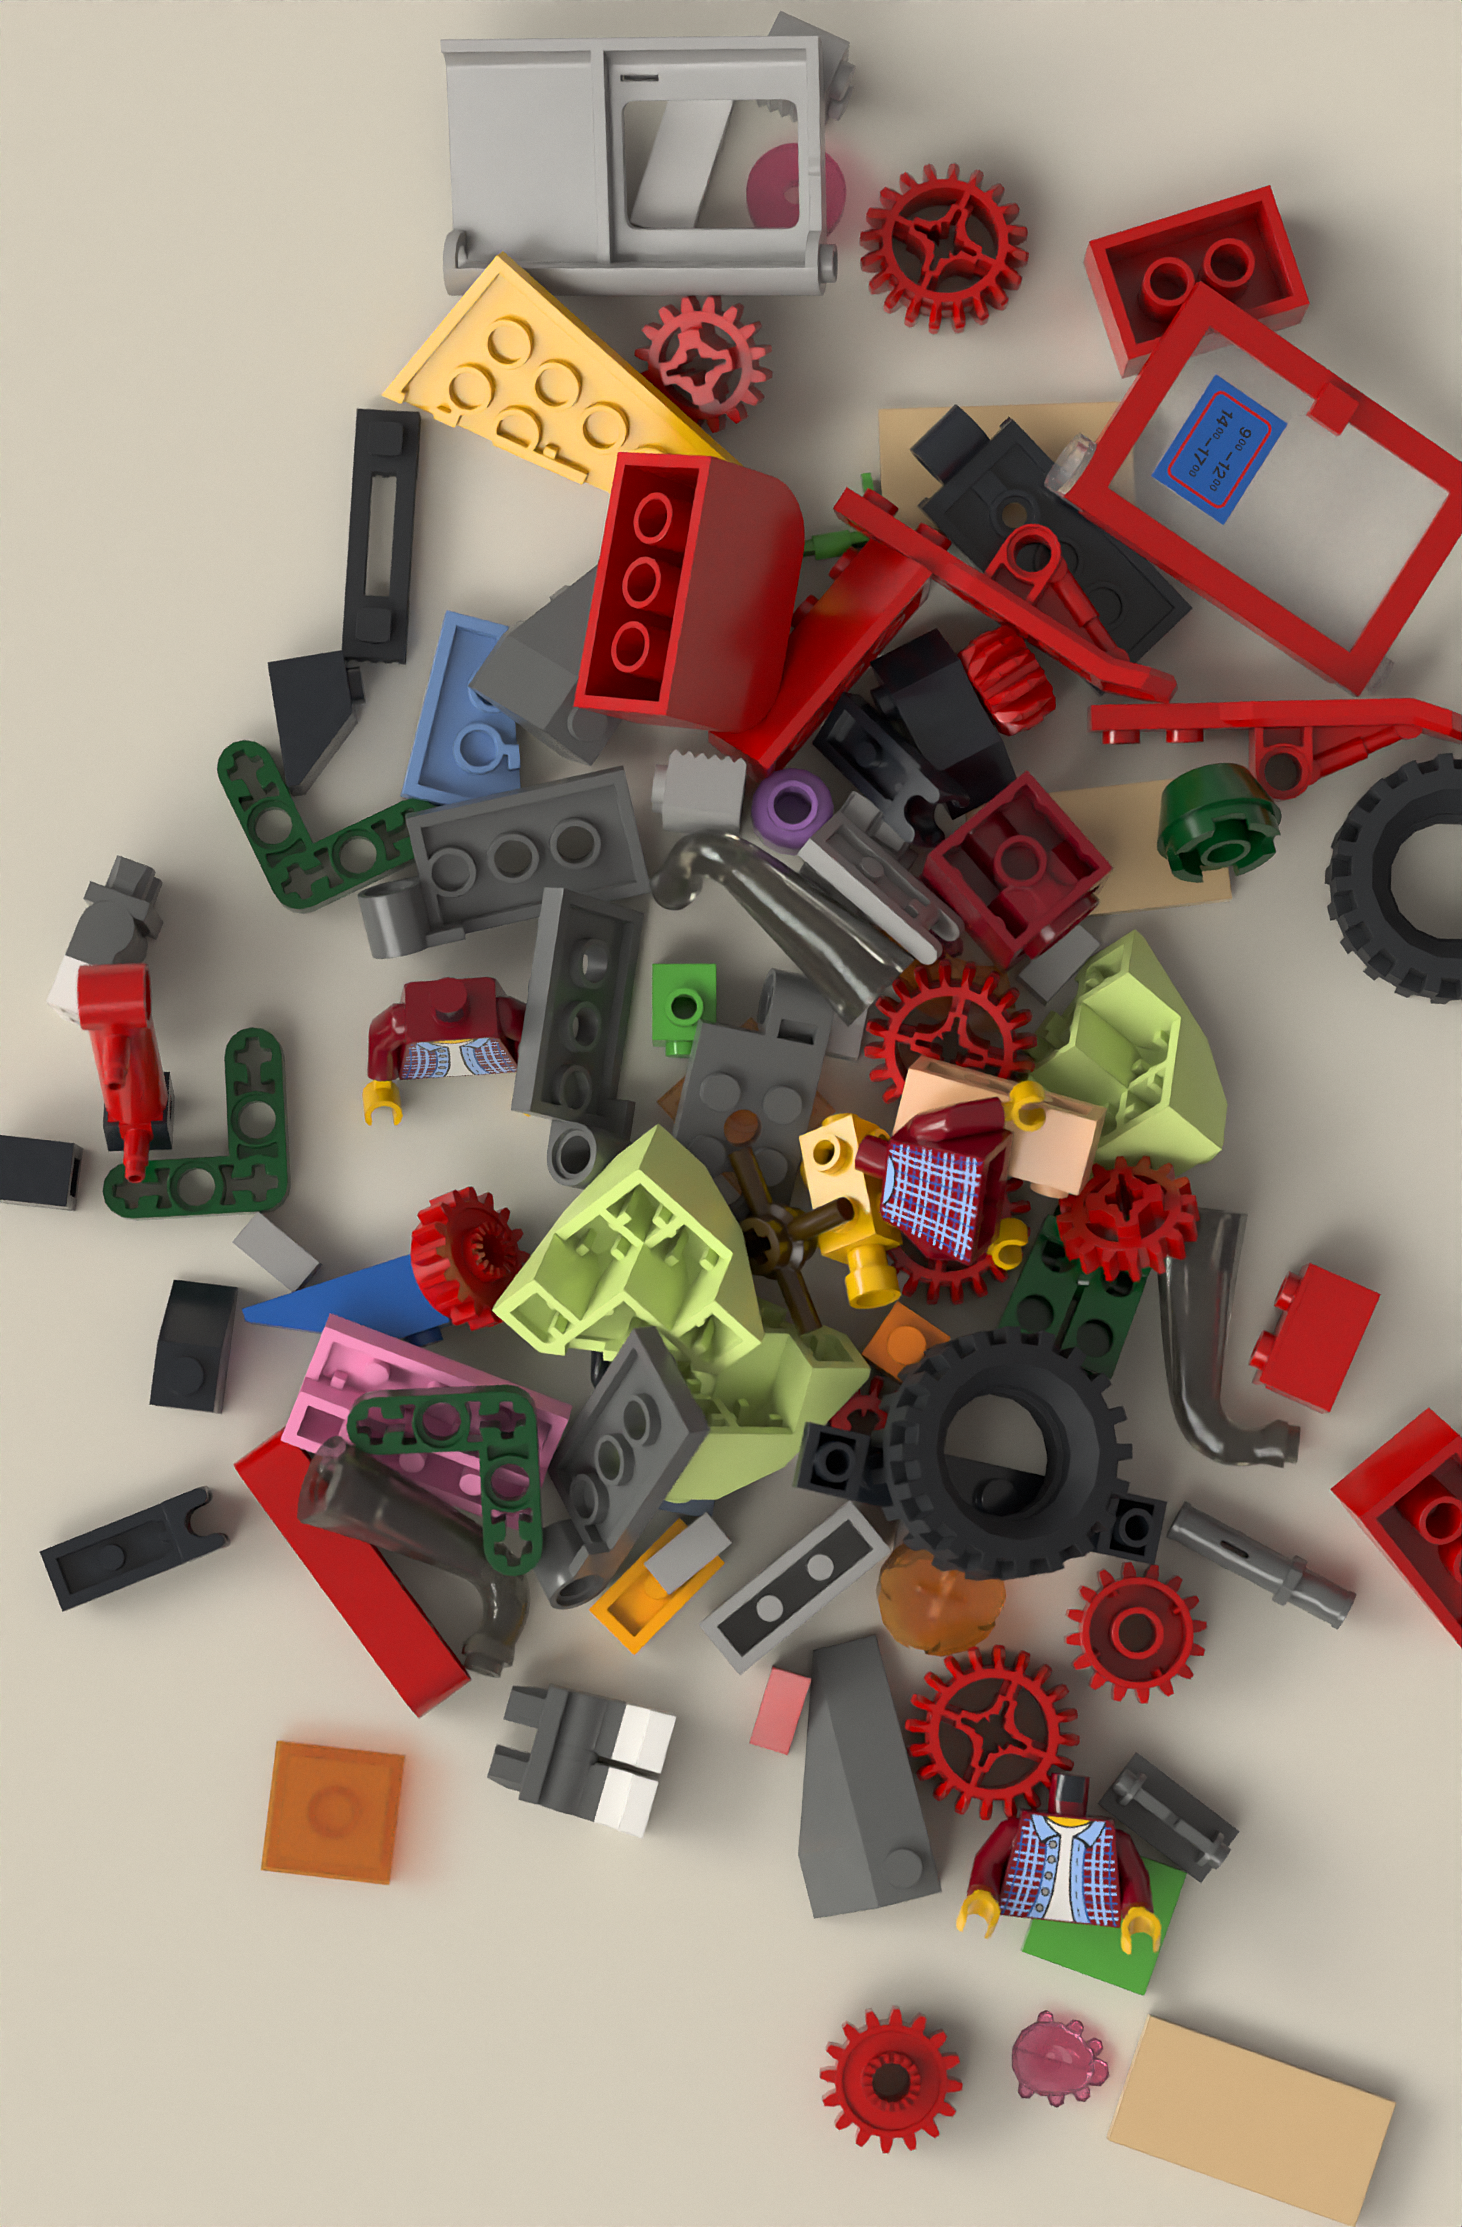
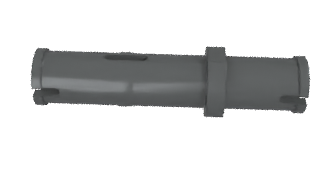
M1186 1501L1178 1511L1166 1535L1167 1538L1180 1542L1184 1546L1216 1562L1221 1567L1273 1593L1272 1601L1281 1606L1289 1602L1331 1624V1627L1339 1629L1344 1622L1357 1595L1353 1591H1347L1306 1568L1308 1562L1303 1558L1295 1555L1291 1560L1248 1537L1243 1532L1192 1507ZM1222 1541L1223 1543L1244 1553L1245 1558L1222 1547L1220 1545V1542Z

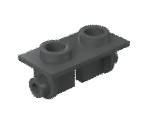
M1137 1752L1097 1803L1200 1883H1202L1212 1868L1216 1870L1224 1862L1231 1851L1229 1845L1240 1832Z

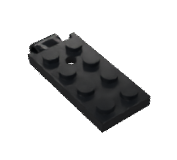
M955 404L909 449L920 464L943 485L930 498L925 497L917 507L979 572L984 574L1007 537L1016 529L1004 523L1002 519L1003 509L1012 503L1021 505L1026 511V521L1023 525L1039 524L1049 528L1056 535L1068 569L1100 614L1099 620L1118 648L1127 652L1130 662L1137 663L1193 607L1147 559L1078 513L1080 508L1063 497L1073 482L1013 419L1008 417L999 426L1001 429L989 439L979 425L963 409ZM1040 543L1028 544L1019 551L1016 564L1027 572L1040 571L1049 564L1051 550ZM1083 679L1099 697L1106 693Z

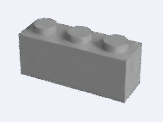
M850 1500L699 1622V1626L737 1673L741 1675L892 1551Z

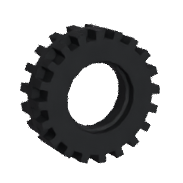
M1453 753L1438 754L1433 760L1418 764L1416 760L1402 765L1385 779L1381 778L1347 814L1348 817L1340 830L1335 834L1331 848H1333L1331 862L1325 870V884L1330 885L1331 903L1327 906L1330 921L1337 920L1344 936L1340 943L1346 953L1349 954L1353 951L1367 966L1363 972L1374 981L1380 977L1396 987L1394 993L1409 998L1411 995L1431 998V1004H1446L1452 1000H1462V939L1436 938L1416 929L1399 911L1391 890V871L1400 846L1414 832L1435 824L1462 825V759H1453Z
M1007 1326L990 1331L975 1332L956 1337V1339L936 1344L923 1351L926 1357L921 1361L906 1365L899 1372L897 1377L903 1382L897 1392L884 1395L878 1409L888 1413L885 1428L872 1431L870 1446L883 1448L884 1467L873 1469L871 1473L874 1485L887 1483L892 1498L891 1503L882 1507L887 1520L901 1519L910 1532L902 1541L911 1551L926 1549L934 1556L931 1566L943 1572L952 1570L964 1572V1579L974 1581L991 1579L1003 1581L1053 1573L1065 1568L1063 1562L1071 1558L1084 1557L1095 1547L1090 1539L1096 1532L1110 1531L1117 1520V1517L1107 1511L1112 1499L1127 1497L1130 1482L1117 1478L1118 1461L1133 1459L1132 1444H1117L1114 1425L1128 1419L1123 1406L1108 1408L1101 1393L1110 1387L1112 1383L1104 1372L1089 1375L1081 1367L1087 1354L1078 1347L1060 1349L1054 1345L1056 1337L1054 1334L1045 1331L1026 1334L1021 1333V1327ZM985 1395L1012 1399L1028 1410L1042 1431L1047 1453L1044 1483L1035 1499L1016 1514L1003 1517L981 1513L961 1498L950 1481L944 1455L947 1430L957 1412L976 1397Z

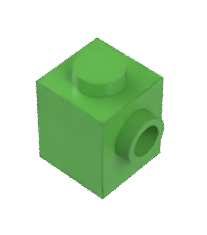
M652 964L653 1047H665V1056L669 1058H690L698 1020L703 1019L716 1022V964Z

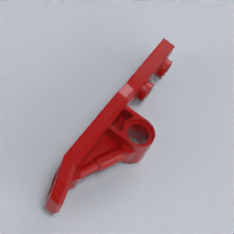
M846 487L834 505L833 510L840 521L868 539L872 538L924 565L933 573L932 580L1001 626L1005 625L1014 629L1016 634L1022 637L1024 641L1103 692L1141 701L1169 704L1177 692L1178 685L1173 675L1149 666L1132 663L1127 652L1118 648L1099 620L1100 614L1068 569L1059 541L1049 528L1039 524H1025L1016 528L1007 537L983 574L947 552L952 542L938 531L920 522L916 530H913L894 518L899 508L867 488L863 496H860ZM1031 543L1043 544L1051 550L1049 564L1037 572L1024 571L1016 564L1019 551Z
M1415 698L1105 704L1087 707V733H1102V744L1122 745L1140 744V732L1166 731V743L1204 742V731L1248 730L1249 771L1272 800L1280 802L1298 797L1306 791L1309 785L1314 784L1317 780L1368 758L1369 754L1401 740L1416 738L1421 733L1437 739L1462 744V715ZM1277 754L1288 757L1296 766V780L1286 791L1276 790L1270 786L1264 773L1268 760Z

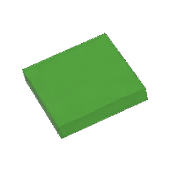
M1140 1855L1150 1875L1154 1915L1159 1919L1161 1925V1949L1187 1872ZM1123 1917L1121 1928L1031 1919L1020 1949L1024 1953L1142 1996L1146 1993L1160 1949L1155 1953L1153 1952V1939L1150 1935L1144 1932H1137L1131 1935V1954H1126L1121 1947Z

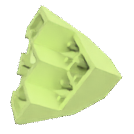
M1134 929L1087 960L1074 978L1079 985L1077 995L1061 1016L1057 1012L1050 1011L1034 1033L1038 1038L1037 1046L1022 1050L1035 1060L1034 1071L1032 1073L1020 1072L1017 1077L1022 1082L1035 1081L1041 1084L1045 1091L1107 1108L1093 1164L1098 1163L1108 1171L1115 1168V1160L1118 1156L1125 1158L1127 1166H1137L1138 1161L1143 1156H1150L1152 1170L1156 1171L1166 1163H1170L1173 1165L1175 1177L1197 1164L1208 1163L1222 1150L1228 1104L1205 1034L1144 936ZM1091 1169V1173H1090L1089 1180L1093 1178L1092 1169Z
M659 1123L618 1154L568 1206L495 1303L492 1310L539 1353L565 1356L568 1348L603 1352L604 1361L614 1360L633 1328L656 1326L668 1351L676 1361L690 1362L692 1371L719 1374L761 1344L764 1338L763 1325L742 1229L706 1166Z
M757 1297L764 1330V1338L761 1344L719 1374L692 1371L690 1362L676 1361L677 1367L693 1398L704 1413L710 1432L664 1500L672 1503H686L690 1500H717L785 1467L800 1450L805 1422L825 1425L868 1380L871 1368L849 1337L825 1325H822V1328L798 1336L794 1324L785 1321L787 1309Z

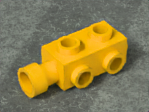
M854 1113L836 1114L824 1119L821 1123L822 1127L799 1136L803 1157L800 1172L803 1182L810 1193L812 1209L842 1196L852 1203L855 1212L853 1220L819 1235L817 1246L821 1250L822 1256L849 1265L850 1273L845 1277L850 1306L858 1309L877 1308L893 1303L901 1296L896 1269L888 1265L886 1251L902 1245L903 1242L900 1229L885 1222L879 1213L883 1180L856 1171L854 1161L857 1149L866 1135L870 1134L887 1141L891 1137L878 1125L859 1118Z

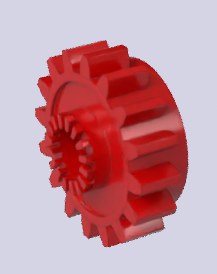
M471 1186L459 1191L455 1189L429 1200L430 1207L420 1210L417 1214L420 1223L412 1231L410 1251L413 1273L422 1294L435 1310L443 1316L452 1319V1324L456 1326L468 1322L471 1331H477L487 1326L492 1327L503 1323L504 1321L492 1311L494 1305L521 1270L522 1264L526 1263L531 1256L529 1253L519 1250L517 1242L524 1235L522 1229H510L507 1224L510 1210L507 1207L497 1211L494 1210L493 1194L486 1192L477 1196L474 1187Z
M1122 1562L1121 1578L1114 1580L1113 1576L1106 1569H1101L1097 1571L1101 1587L1096 1592L1082 1585L1077 1589V1592L1086 1604L1083 1610L1067 1609L1065 1616L1072 1621L1078 1622L1079 1629L1078 1632L1063 1636L1064 1643L1081 1647L1082 1654L1078 1655L1071 1662V1665L1075 1670L1091 1666L1094 1673L1088 1682L1090 1688L1097 1690L1106 1681L1112 1683V1700L1121 1702L1129 1688L1134 1689L1138 1703L1146 1704L1149 1701L1150 1688L1157 1686L1159 1691L1169 1697L1174 1694L1170 1681L1171 1678L1177 1674L1190 1680L1194 1676L1191 1669L1185 1663L1189 1655L1204 1656L1205 1649L1193 1643L1194 1633L1207 1629V1622L1191 1618L1189 1611L1200 1602L1197 1596L1192 1595L1181 1598L1177 1594L1183 1581L1181 1577L1174 1575L1163 1584L1158 1581L1159 1565L1149 1564L1144 1571L1143 1577H1137L1132 1562ZM1132 1614L1144 1616L1150 1623L1152 1630L1151 1639L1147 1645L1136 1651L1127 1650L1119 1639V1627L1122 1621Z
M892 2005L888 2019L878 2020L872 2008L866 2009V2024L858 2029L846 2020L842 2024L847 2038L844 2044L841 2045L828 2041L825 2047L830 2056L836 2059L835 2066H826L819 2070L820 2079L835 2083L834 2089L822 2095L824 2107L838 2105L842 2107L843 2110L837 2115L834 2124L838 2130H842L854 2123L858 2127L855 2143L860 2147L870 2139L871 2135L879 2137L882 2153L889 2154L893 2145V2138L900 2137L903 2138L905 2145L910 2151L915 2150L917 2145L916 2132L923 2129L928 2135L936 2138L940 2135V2132L934 2120L935 2116L939 2113L944 2116L954 2117L956 2113L955 2107L945 2099L946 2092L962 2091V2081L956 2077L948 2076L946 2071L960 2063L957 2052L940 2054L939 2048L947 2039V2034L941 2028L927 2035L924 2032L927 2018L921 2012L915 2015L911 2022L908 2023L902 2021L899 2006ZM885 2063L900 2064L909 2073L907 2085L897 2094H882L872 2085L873 2075Z

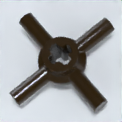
M752 1146L729 1154V1161L749 1209L748 1215L739 1226L743 1232L751 1274L763 1276L770 1280H777L798 1336L822 1328V1323L801 1269L806 1261L814 1255L819 1235L853 1220L855 1212L852 1203L842 1196L805 1212L796 1207L773 1202Z

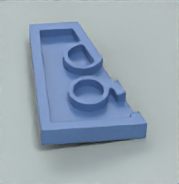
M449 610L444 614L400 797L415 798L427 801L435 806H443L521 788L519 773L521 766L515 721L468 687L500 637L509 629L508 626Z

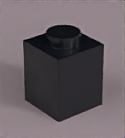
M0 1135V1203L75 1211L83 1148L69 1142Z

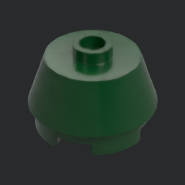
M1215 763L1201 766L1178 776L1163 790L1157 850L1162 857L1168 860L1171 873L1183 881L1201 883L1203 882L1202 871L1218 870L1233 866L1235 876H1239L1261 866L1275 855L1276 849L1273 840L1277 835L1281 836L1278 826L1281 822L1282 814L1280 808L1245 766L1235 763Z

